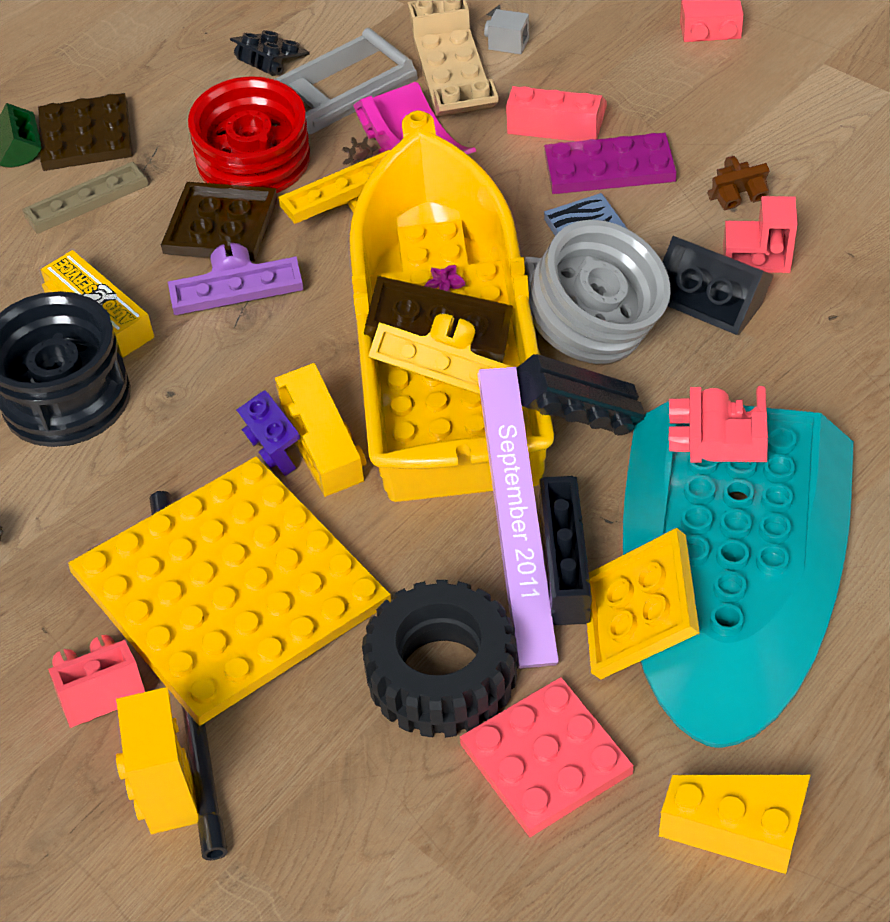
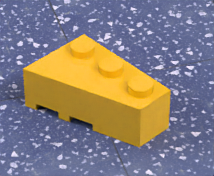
M315 363L276 377L275 382L281 410L300 434V439L295 442V445L324 497L364 482L362 466L366 465L364 453L359 445H354L350 430L346 422L342 420Z
M165 687L116 698L123 751L116 754V764L120 779H125L128 798L130 801L134 800L138 821L145 819L151 834L197 824L198 810L193 777L185 748H181L176 735L179 732L176 718H172L168 688Z
M672 775L661 811L659 837L786 874L810 775Z

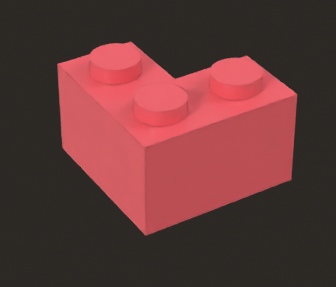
M762 196L759 221H725L723 255L768 273H790L798 224L796 197Z

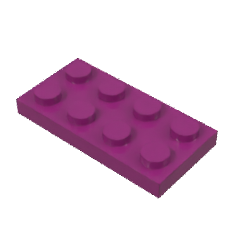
M666 132L544 145V155L552 194L676 182V169Z

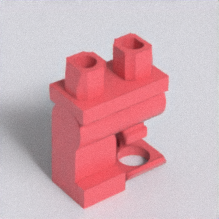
M764 386L757 387V406L749 412L745 411L743 400L731 402L728 394L718 388L701 391V387H690V398L669 399L670 424L690 423V426L669 427V452H690V463H702V459L714 462H767L766 388Z

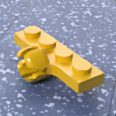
M439 314L435 317L431 331L427 336H419L379 322L368 355L369 358L480 394L477 375L479 369L512 367L474 354L471 351V344L475 335V329L473 324L464 319H459L453 338L449 337L455 318L448 314Z

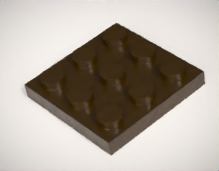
M125 93L107 94L101 97L81 98L70 102L38 106L39 138L42 147L40 150V162L43 171L133 157L128 102Z
M186 182L161 243L163 254L211 258L213 251L224 244L226 257L233 256L230 243H237L247 248L250 261L255 262L278 198L276 188Z

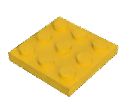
M678 528L589 572L592 594L590 622L587 623L591 673L599 679L608 677L700 633L686 535Z

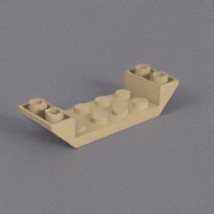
M417 0L408 2L415 49L435 117L493 108L499 102L493 80L486 79L470 31L469 9L466 0Z

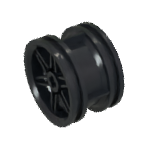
M46 292L19 300L0 312V411L2 412L4 422L11 432L26 442L47 447L70 446L81 443L103 433L125 411L130 399L131 385L123 359L117 352L118 342L110 316L103 306L92 298L72 292Z

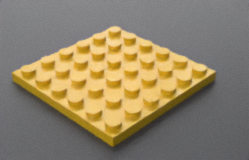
M257 456L68 562L73 576L199 726L377 613L376 609L385 600L391 602V594Z

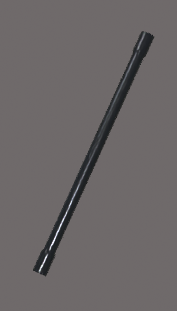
M167 491L154 492L149 498L152 515L172 504L171 494ZM182 706L198 810L197 826L203 859L213 861L225 857L228 851L223 820L219 814L205 723L199 726Z

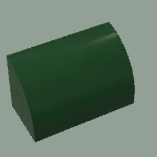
M6 103L0 114V166L19 167L29 163L38 155L42 148L34 112Z

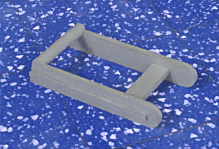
M366 28L362 36L274 80L291 87L312 108L306 112L308 134H313L356 112L353 105L359 100L371 95L373 98L408 85L418 79V73L413 66L412 60L371 28ZM378 51H381L398 64L331 100L313 86V84Z

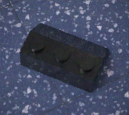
M672 236L662 261L670 282L668 307L736 335H740L761 307L774 276L771 273L676 236Z

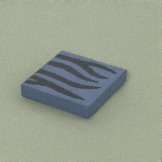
M602 193L544 211V220L555 236L564 227L583 220L607 221L627 229Z

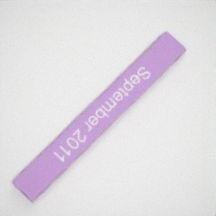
M516 367L479 369L477 375L510 618L515 628L517 669L557 665L558 655Z

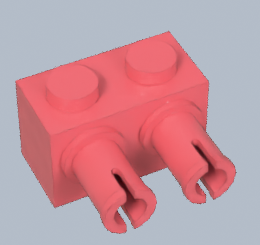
M101 635L105 645L101 646L98 638H94L90 644L91 653L77 657L73 650L64 649L67 660H63L60 651L53 656V667L48 670L70 728L117 710L116 698L145 692L136 661L125 640L115 643L109 635Z

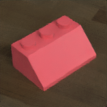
M512 86L506 104L507 134L568 141L596 140L599 135L607 101L602 95Z

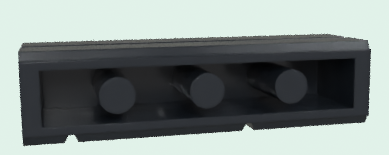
M533 354L516 368L522 407L537 410L542 415H554L565 418L567 422L587 424L592 429L601 428L614 432L618 436L630 433L646 416L641 402L637 401L639 396L635 385L539 354Z
M543 477L539 479V514L553 624H586L590 622L592 594L589 583L590 578L577 477Z

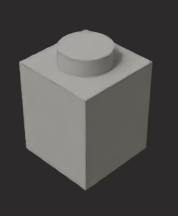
M496 9L491 20L486 21L484 35L488 38L489 50L522 54L529 39V14Z

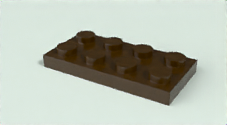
M378 276L365 324L364 335L375 337L380 322L419 336H427L431 331L435 317L439 314H448L455 318L449 337L453 338L459 319H464L473 324L475 329L471 351L476 355L503 363L513 306Z

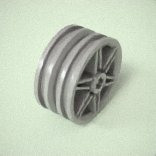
M601 220L578 221L559 231L528 279L532 319L538 332L553 347L565 355L583 362L595 364L613 363L629 356L665 312L670 299V282L667 271L661 259L650 245L632 231L620 225Z

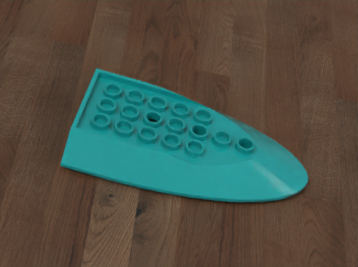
M669 401L646 413L644 420L634 427L624 498L623 555L675 528L683 532L687 540L700 632L689 639L640 661L644 675L662 709L680 730L706 746L723 748L740 744L755 737L774 722L796 696L815 662L825 637L837 598L848 543L854 441L822 413L766 408L768 431L767 462H714L702 459V463H690V452H669V427L690 426V423L670 424ZM743 405L746 412L755 408V406ZM742 492L747 495V498L736 500L728 494Z

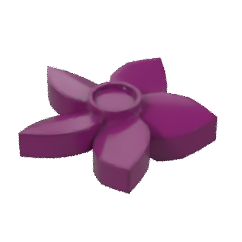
M449 265L441 270L431 267L433 279L424 285L431 288L439 287L440 290L450 292L451 288L459 289L465 286V281L457 275L456 265Z

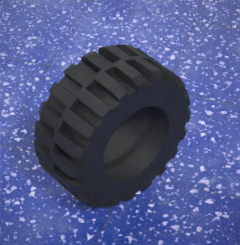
M436 580V584L426 585L425 581L413 584L414 589L406 591L403 588L394 593L393 601L385 600L376 609L377 616H372L366 626L367 634L363 637L362 641L366 679L374 704L381 707L382 715L389 721L394 722L398 719L399 728L407 732H413L414 728L418 729L421 736L433 738L434 733H444L445 738L457 736L456 731L466 729L468 732L479 726V722L483 719L487 721L498 714V706L503 708L509 702L511 690L515 688L517 681L515 628L511 618L506 616L505 608L496 600L491 602V595L484 590L478 588L476 591H473L470 584L458 581L457 585L449 584L448 580ZM437 641L456 642L468 647L476 654L475 658L467 666L446 675L424 674L412 669L405 663L415 650L428 643Z

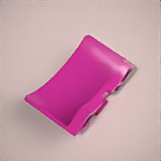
M417 82L373 98L371 95L353 105L368 138L375 137L381 149L378 150V154L391 150L403 139L402 120L413 111H423L433 117L437 136L452 143L467 155L476 152L475 147L462 146L445 131L432 112Z

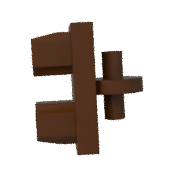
M735 156L726 157L725 167L717 169V176L712 179V189L707 192L710 201L717 199L724 211L740 205L742 199L739 193L747 191L751 202H759L762 196H767L769 193L766 181L770 172L767 163L749 167L748 162L739 163Z

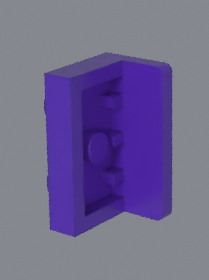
M264 390L237 409V412L247 425L241 430L253 446H256L258 443L263 446L258 453L269 468L272 469L277 465L283 475L286 476L295 470L296 467L284 450L299 440L300 434L269 393Z

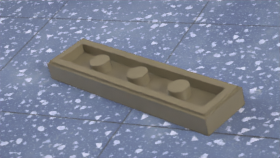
M133 161L25 207L22 210L34 231L39 234L149 185L147 177Z

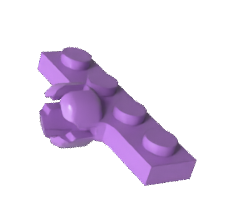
M230 243L233 256L226 257L224 244L220 245L211 254V272L204 275L168 281L174 315L303 290V283L297 257L253 264L250 261L249 252L244 246Z

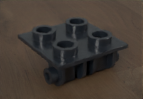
M263 30L261 34L243 33V36L230 38V41L237 44L234 49V55H236L238 60L256 67L271 76L280 75L283 72V58L310 54L309 51L300 48L298 42L283 40L278 37V33Z

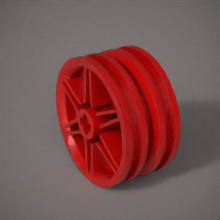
M265 77L233 78L218 83L206 90L196 99L190 109L188 127L196 167L205 183L276 188L277 193L298 181L306 171L310 161V146L305 106L300 96L288 85Z

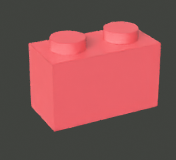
M681 0L680 25L683 41L741 39L744 15L741 1Z

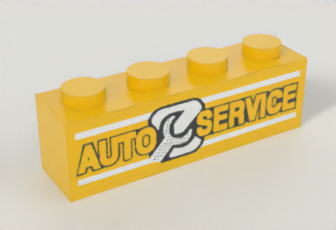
M71 250L40 269L45 282L42 284L45 293L58 291L78 293L92 298L103 306L110 316L118 342L117 352L122 358L154 338L149 315L75 251Z

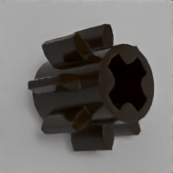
M367 136L360 143H357V140L352 137V148H342V151L348 154V159L344 160L343 165L349 163L354 165L361 162L360 159L354 160L352 157L356 153L355 148L359 147L360 151L366 150L368 152V155L365 157L366 160L373 157V152L378 149V146L370 147L367 144Z

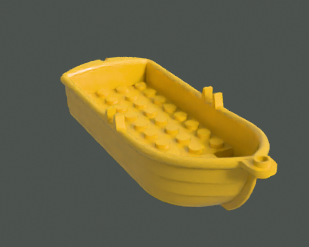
M413 111L402 120L403 139L386 154L366 181L353 211L349 237L368 452L370 461L379 467L383 488L387 492L388 498L393 502L493 491L480 394L368 357L374 337L364 335V329L377 277L381 276L424 286L429 280L433 279L431 267L441 270L449 265H456L457 275L465 281V286L459 289L451 288L450 292L513 306L503 364L517 368L533 354H539L529 303L528 277L525 275L524 257H521L514 219L503 194L476 161L452 143L436 135L434 119L430 114L423 111ZM522 407L533 486L539 485V479L542 478L545 471L546 449L554 441V430L551 415H542L537 410Z

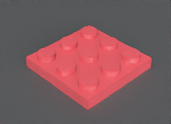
M562 677L460 736V744L529 838L633 774L634 765Z

